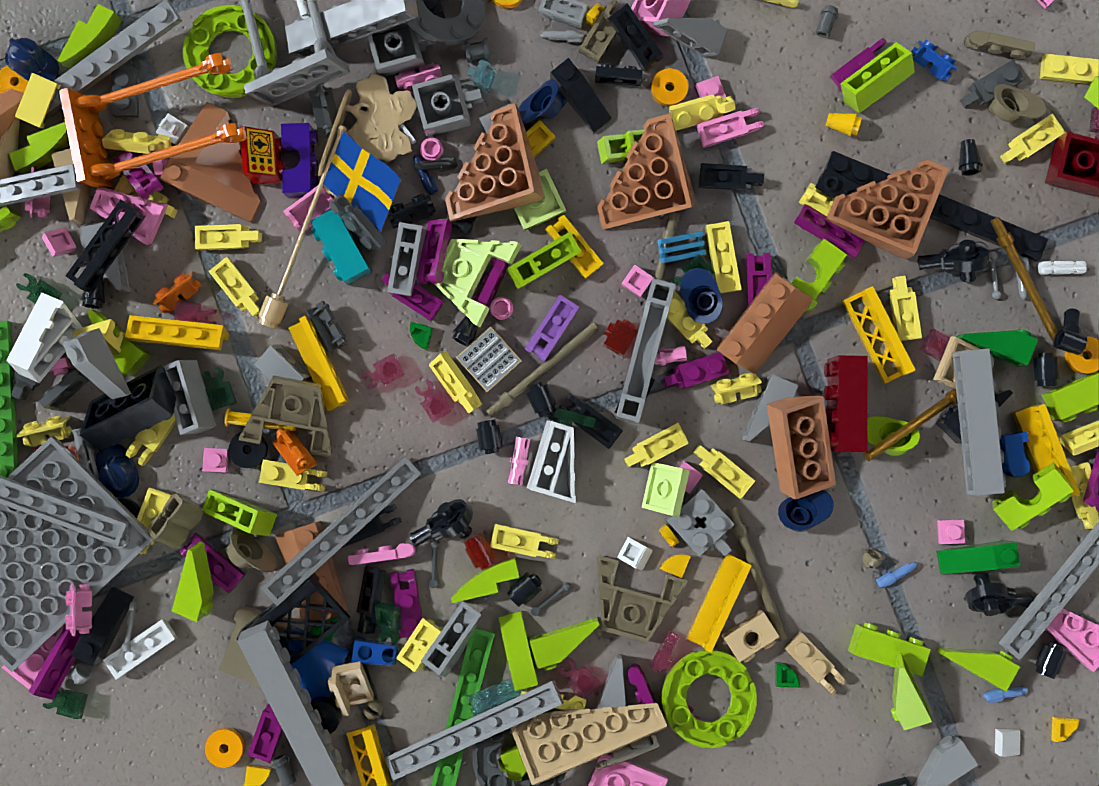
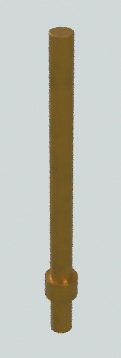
M1000 217L994 218L990 222L998 235L997 241L1000 247H1004L1052 342H1054L1058 330L1013 244L1014 239L1010 232L1007 233Z
M956 389L946 393L945 398L872 447L868 452H865L863 454L864 458L867 461H871L951 404L956 405Z

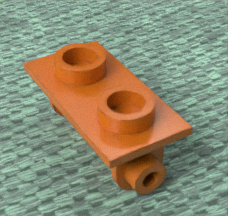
M192 271L187 275L184 272L173 280L175 284L169 289L165 286L155 293L156 298L153 304L156 305L159 302L161 304L159 309L164 314L167 312L171 313L183 303L178 297L179 294L187 300L199 292V288L202 285L197 279L194 281L191 279L193 276Z
M284 428L277 431V439L272 444L296 476L317 464L293 431L285 430Z

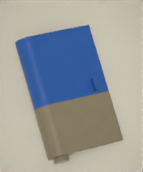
M246 605L244 608L240 607L235 614L234 621H236V625L219 670L261 688L236 639L240 630L262 613ZM277 622L274 624L278 633H287V623ZM291 625V634L304 635V630ZM280 638L279 642L282 648H286V639ZM290 639V650H301L304 640ZM324 639L291 665L293 669L296 668L301 678L300 684L303 690H308L311 700L316 697L330 698L332 692L329 689L328 679L332 676L333 666L344 665L350 650Z

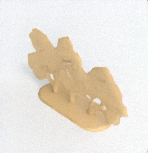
M370 73L368 78H363L357 82L356 89L360 96V101L358 104L350 106L352 92L350 89H347L325 147L318 176L322 177L340 130L338 127L343 125L347 112H351L357 118V122L345 133L362 149L377 159L388 163L396 159L398 154L405 155L412 152L409 136L405 135L398 128L405 121L411 120L417 108V102L412 98L410 91H397L392 95L389 92L386 78ZM365 106L368 110L365 112L359 109ZM324 185V188H325L326 192L329 193V194H332L333 196H335V195Z

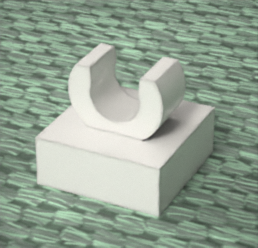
M168 113L159 124L156 133L171 137V143L178 145L190 127Z

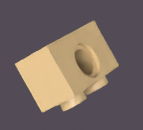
M760 609L720 634L739 663L741 661H750L756 656L755 652L761 648H770L776 643L775 639L779 638L771 622ZM750 632H755L756 640L753 643H746V635Z

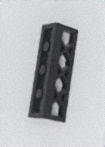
M120 199L68 271L66 277L72 280L79 289L91 293L146 216ZM123 208H126L127 211L119 221L118 215L123 210ZM113 229L107 237V239L105 240V233L107 232V230ZM95 248H99V250L96 252V254H95L94 257L92 258V257H91L92 251H93ZM82 267H86L84 271L81 273V275L77 278L75 275L79 271V269Z

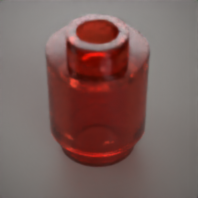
M481 534L464 542L466 546L465 551L475 569L480 567L481 570H484L494 564L492 560L496 556L486 538H482Z

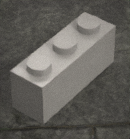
M177 360L163 366L177 398L174 415L180 435L199 434L216 427L198 361Z

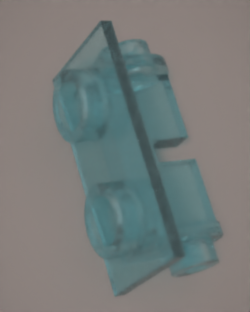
M508 679L467 696V699L473 707L471 708V713L474 717L520 696V693L515 691L513 683Z

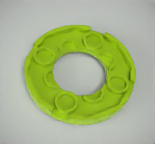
M217 6L205 11L192 23L193 27L189 31L188 36H185L183 43L185 66L190 68L205 61V58L209 55L212 41L223 32L236 31L243 33L251 42L242 6ZM254 13L267 68L272 72L277 59L276 41L266 22L258 14ZM254 51L247 67L238 73H205L192 78L201 88L215 96L223 98L246 96L244 85L255 80L254 69L257 67Z
M698 650L685 655L671 668L663 685L662 706L667 722L682 739L698 747H723L737 737L739 738L750 726L756 711V687L746 667L741 662L739 663L735 657L721 651L712 650L711 653L707 650ZM706 674L722 678L728 685L731 694L730 706L727 712L720 719L712 722L700 721L695 718L686 702L687 691L691 683Z

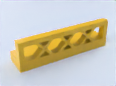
M873 286L842 301L883 384L915 371ZM860 297L865 305L862 314L855 312L850 302ZM865 319L873 321L875 325L873 335L864 331L862 326ZM875 340L884 343L886 348L883 355L875 353L873 349ZM886 360L894 363L898 372L888 377L883 369Z
M129 315L125 338L129 341L221 350L223 340L229 341L230 337L229 332L223 325Z
M303 316L299 318V323L288 329L314 383L321 384L324 404L327 411L330 412L349 403L350 399L309 317Z
M1032 405L1013 412L1012 415L1018 431L1027 432L1029 441L1023 443L1035 474L1054 462L1072 483L1074 489L1072 496L1080 494L1046 405Z
M730 554L724 556L686 637L688 640L712 653L752 565Z
M375 724L348 731L346 734L361 786H368L371 778L376 780L377 786H393ZM363 735L366 745L365 749L356 745L354 736ZM365 755L370 759L372 772L362 766L361 761Z

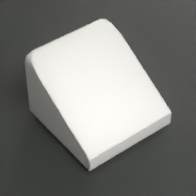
M628 537L617 558L642 571L653 550Z
M995 729V753L1000 757L1020 755V730Z

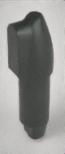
M454 157L441 158L439 161H421L414 164L417 170L443 171L451 170L458 166Z

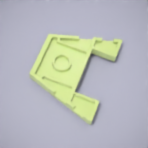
M451 239L447 246L442 269L444 275L443 282L435 285L473 324L481 327L489 308L471 300V297L491 257L513 264L521 245L515 241L504 243L493 240L491 242H480L479 240Z

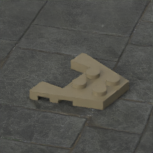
M273 375L239 436V440L260 444L266 421L313 430L310 453L331 457L332 447L321 384Z
M598 555L601 630L648 643L664 619L665 614L671 605L674 604L681 590L686 586L688 580L666 574L660 597L613 585L619 560Z

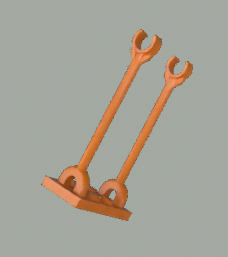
M222 53L211 54L199 65L102 96L84 95L69 88L59 90L77 182L96 188L112 189L114 188L112 179L118 177L122 171L216 143H237L246 140L245 127L237 129L236 123H230L221 126L219 131L214 134L115 164L108 162V150L103 147L102 143L104 129L100 122L99 112L103 111L107 104L205 73H228L233 70L231 58L223 60Z

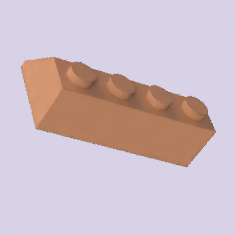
M775 271L720 342L717 350L735 364L756 374L814 299Z
M786 397L767 404L780 492L796 500L836 485L824 397Z
M321 521L275 535L284 566L323 531ZM331 556L315 573L320 578V584L345 611H348ZM318 591L314 592L310 596V604L323 605L324 598ZM298 608L301 619H305L306 609ZM309 609V620L322 621L323 610ZM326 610V619L339 615L336 611Z

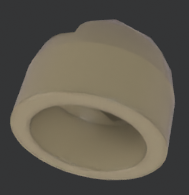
M867 548L863 554L862 562L865 567L874 569L881 564L884 557L879 551Z
M377 699L367 702L364 707L365 716L371 720L378 719L384 710L382 702ZM370 707L372 710H374V711L377 712L378 714L375 715L374 713H372L371 711H369L367 708Z

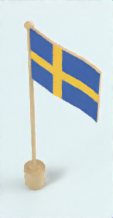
M343 125L338 127L340 130L278 293L272 292L271 296L266 295L258 315L260 317L259 323L270 328L277 329L289 303L285 302L286 297L282 296L323 185L335 196L343 194L353 207L358 206L380 232L383 229L400 185L401 179L388 165L362 149L345 133L347 129Z

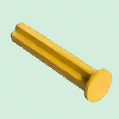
M227 408L224 421L225 427H229L230 424L246 426L252 414L232 412L231 408ZM266 421L264 424V428L270 429L284 428L285 430L296 431L297 428Z

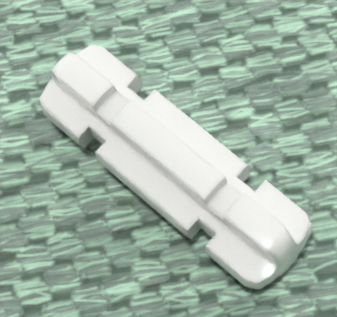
M1043 261L1038 264V273L1041 275L1083 274L1087 270V264L1085 261Z

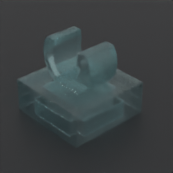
M480 60L478 67L469 66L466 75L472 77V82L481 91L489 93L497 71L489 62Z

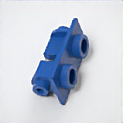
M925 40L924 43L918 41L917 43L921 45L919 49L914 47L911 50L913 61L923 68L931 61L933 65L928 72L940 81L943 79L946 82L952 75L949 70L951 68L957 69L953 65L956 61L946 53L940 56L935 52L937 47L928 40Z

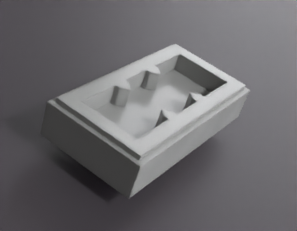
M542 0L538 14L581 29L589 5L577 0Z

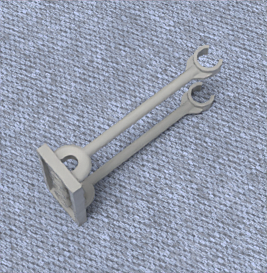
M241 0L257 67L254 69L255 80L244 85L247 95L273 107L350 73L348 64L336 57L332 46L326 39L316 0H307L317 38L314 43L315 53L303 59H296L292 64L283 68H276L271 72L267 68L251 1Z

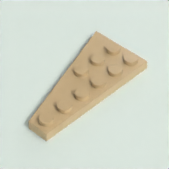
M658 703L628 705L625 707H603L601 709H578L542 713L511 727V731L531 784L535 786L667 728V724Z

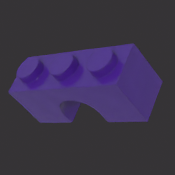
M309 123L281 124V147L287 153L295 152L300 154V162L295 168L282 170V193L287 198H302L319 185L318 177L315 176V167H318L317 153H314V144H317L318 137L317 131Z

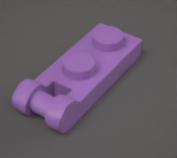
M559 295L525 350L530 354L532 352L539 356L538 359L545 362L580 307ZM540 338L548 343L545 348L537 344Z

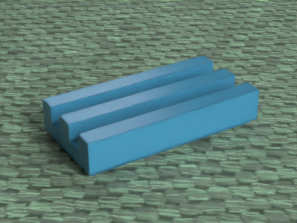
M703 231L658 239L661 263L706 255V250H703V245H705V242L702 240V236H704ZM696 238V242L664 248L666 243ZM697 247L696 251L665 256V253Z

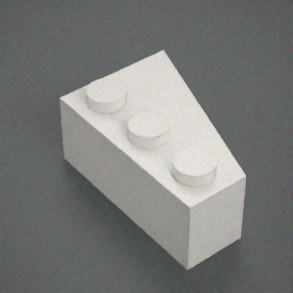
M41 293L6 361L18 374L40 383L66 352L62 343L71 339L74 330L83 327L63 301Z
M546 421L527 488L576 503L574 489V428L553 421Z

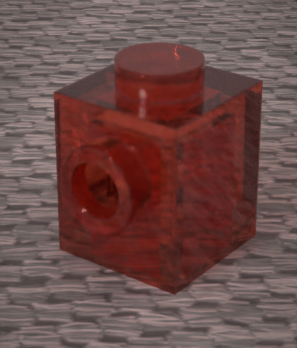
M623 319V321L617 320L615 324L610 323L604 333L607 338L603 346L623 357L638 332L634 329L635 325L626 319Z

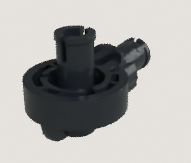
M963 240L958 244L952 245L949 249H942L940 254L918 255L919 270L941 268L944 272L954 270L961 272L960 280L962 282L975 281V271L984 269L989 264L988 246L983 242H975L973 240Z
M462 499L445 502L427 519L424 527L410 533V539L415 546H419L431 538L437 541L443 537L451 538L459 535L461 539H466L472 533L469 523L472 520L473 511Z
M988 573L976 574L973 577L976 587L970 589L965 595L969 609L982 612L985 616L1005 613L1012 610L1014 606L1028 608L1034 600L1031 593L1016 592L1014 588L1006 587L1004 584L991 583Z

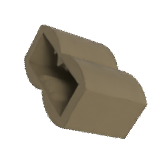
M175 493L167 501L162 512L152 521L147 532L154 540L177 549L187 540L189 531L201 521L204 510L197 503Z

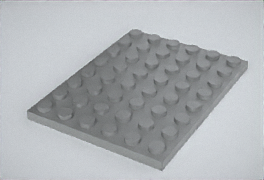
M51 436L7 478L127 521L129 524L121 545L116 546L0 504V661L11 672L15 671L65 624L66 615H70V605L66 606V591H70V584H74L76 589H79L81 584H90L93 598L154 541L147 532L148 529L55 436Z

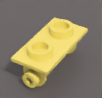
M810 183L798 203L801 205L807 204L827 216L834 199L817 190L816 185Z
M752 373L742 374L739 378L732 380L721 379L716 384L710 385L715 392V403H720L721 405L737 401V392L740 393L741 400L758 396V393L762 392L761 380L756 374Z
M54 416L47 419L46 422L39 424L37 421L27 423L18 433L17 438L24 436L23 444L29 447L44 444L48 440L46 435H49V437L55 436L58 440L67 439L72 435V428L66 426L70 416L63 418Z

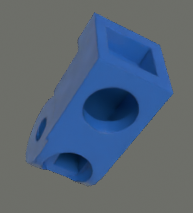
M1027 432L1001 435V439H999L1000 449L1004 454L1002 469L1010 477L1026 476L1030 470V464L1025 458L1022 443L1029 441Z
M356 636L352 662L361 661V663L395 665L398 644Z

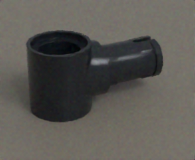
M1070 308L1064 312V325L1056 333L1053 342L1055 348L1075 355H1080L1087 345V336L1081 334V328L1079 327V310Z

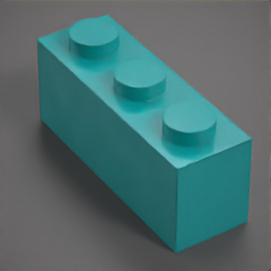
M331 209L311 220L314 227L311 229V232L317 242L322 241L325 247L322 249V252L328 262L333 261L336 267L333 269V272L339 282L343 280L344 283L349 285L372 272L352 234L338 214H335Z

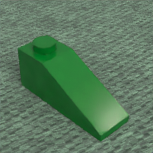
M1023 329L967 333L955 336L980 349L990 348V354L993 357L1017 367L1028 366L1038 339L1031 337L1030 332Z
M1008 540L936 551L940 574L998 570L1021 566L1017 542Z

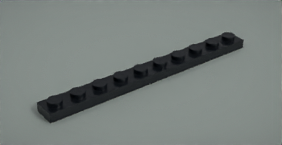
M835 151L831 152L824 171L828 167L860 186L873 181L879 183L886 180L887 176L890 175L887 172ZM938 195L930 215L931 219L1000 247L997 241L998 235L990 222L997 217L943 195ZM1001 220L1007 233H1011L1014 239L1013 244L1018 254L1036 262L1039 261L1048 238Z

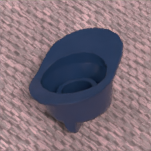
M11 38L9 40L10 45L5 55V61L10 69L27 81H29L32 73L50 81L56 78L59 72L57 60L38 46L35 41L29 38H19L16 40Z
M556 80L546 81L521 103L518 109L523 124L530 123L538 117L547 120L553 119L566 105L567 100L558 91L559 85Z
M695 268L686 272L681 279L680 290L688 314L695 322L701 324L713 322L719 317L723 308L722 296L715 278L709 271L702 268Z
M120 444L99 451L95 462L99 473V481L115 497L124 498L136 491L140 478L132 458L130 459L126 456L127 449Z
M825 490L796 500L789 497L780 504L778 516L786 528L796 532H804L829 518L833 512L834 502Z

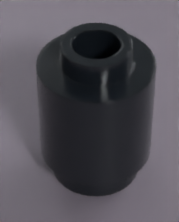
M1038 353V358H1033L1034 381H1037V386H1057V380H1060L1059 357H1053V353Z
M539 382L529 387L530 392L526 394L534 413L538 414L539 418L557 411L555 408L557 404L548 384L543 385L542 382Z
M496 419L478 422L476 432L480 451L484 450L485 455L499 452L498 448L503 447Z
M526 572L510 586L507 594L520 607L522 604L526 605L542 591L540 585L543 582L534 572L532 574Z
M1052 641L1049 642V645L1043 643L1035 663L1037 665L1036 672L1055 679L1056 675L1060 674L1068 654L1063 651L1064 646Z

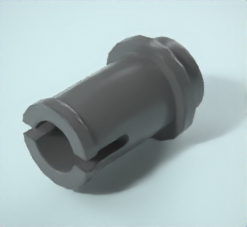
M826 5L821 10L822 16L815 32L820 37H830L834 21L839 16L838 8L831 5Z
M286 754L272 760V768L276 769L281 786H290L297 781L289 764L290 758H287Z

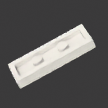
M164 618L131 640V649L128 652H124L121 647L103 661L114 678L118 679L178 637Z

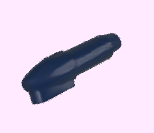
M418 154L414 155L415 164L423 161ZM417 170L421 183L427 193L432 195L434 192H437L432 176H429L428 171Z

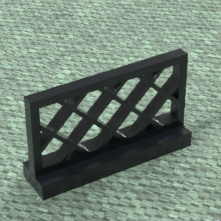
M314 572L278 606L273 603L244 626L236 639H239L242 631L265 621H269L271 627H274V624L277 622L287 623V633H279L281 639H286V649L289 655H293L289 661L292 665L350 619V615L320 584V578ZM318 591L324 598L323 605L310 604V596ZM294 608H305V619L292 618V610ZM309 609L323 610L322 621L309 620ZM326 610L336 611L341 618L336 622L326 621ZM291 623L304 624V635L291 634ZM308 625L322 626L321 634L319 636L308 635ZM290 639L304 640L303 648L301 650H290Z

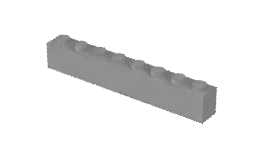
M265 621L242 631L237 642L312 786H349L352 782L350 773L347 769H343L340 753L337 749H333L331 736L327 729H323L321 716L317 709H313L308 690H303L300 684L299 672L296 668H292L289 662L290 655L285 647L282 648L277 629L271 627L269 621Z

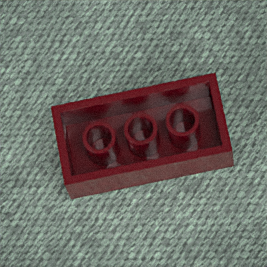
M1066 132L1056 138L1045 184L1099 197V139Z
M838 355L829 358L824 365V376L827 377V386L824 387V399L827 400V410L825 411L831 452H868V356Z

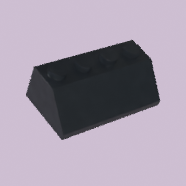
M160 365L127 382L126 384L131 392L128 396L111 399L107 394H103L90 401L80 436L99 451H102L110 446H115L127 438H132L135 434L145 429H150L153 425L163 420L170 419L174 414L177 398L164 367Z

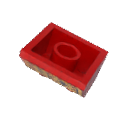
M242 126L245 127L247 136L246 140L241 141L243 174L255 185L282 182V170H285L284 161H281L280 152L284 151L281 147V138L272 130Z

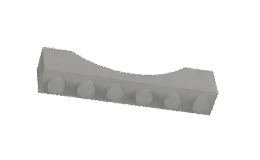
M652 278L615 419L637 425L640 422L655 359L676 285L674 283Z

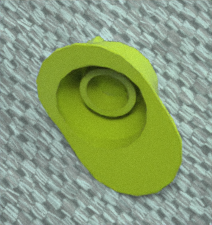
M884 416L869 417L868 442L872 445H877L909 422ZM915 429L884 452L888 455L900 456L913 449L920 440L918 429Z

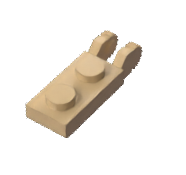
M799 632L783 647L817 683L820 682L832 695L836 693L835 688L824 679L829 672L842 685L847 682L834 669L835 666L802 632Z

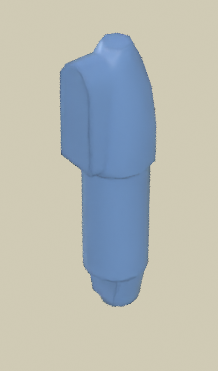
M917 562L906 563L892 573L887 572L876 579L878 587H888L897 582V580L912 572L917 567Z
M1018 686L1008 688L1006 692L998 688L984 693L983 697L988 703L1002 702L1004 698L1027 694L1028 689Z

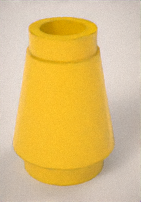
M829 113L825 126L848 136H857L862 117L856 116L857 114Z

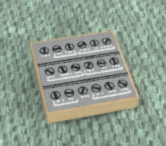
M492 327L488 328L456 357L487 393L522 362Z

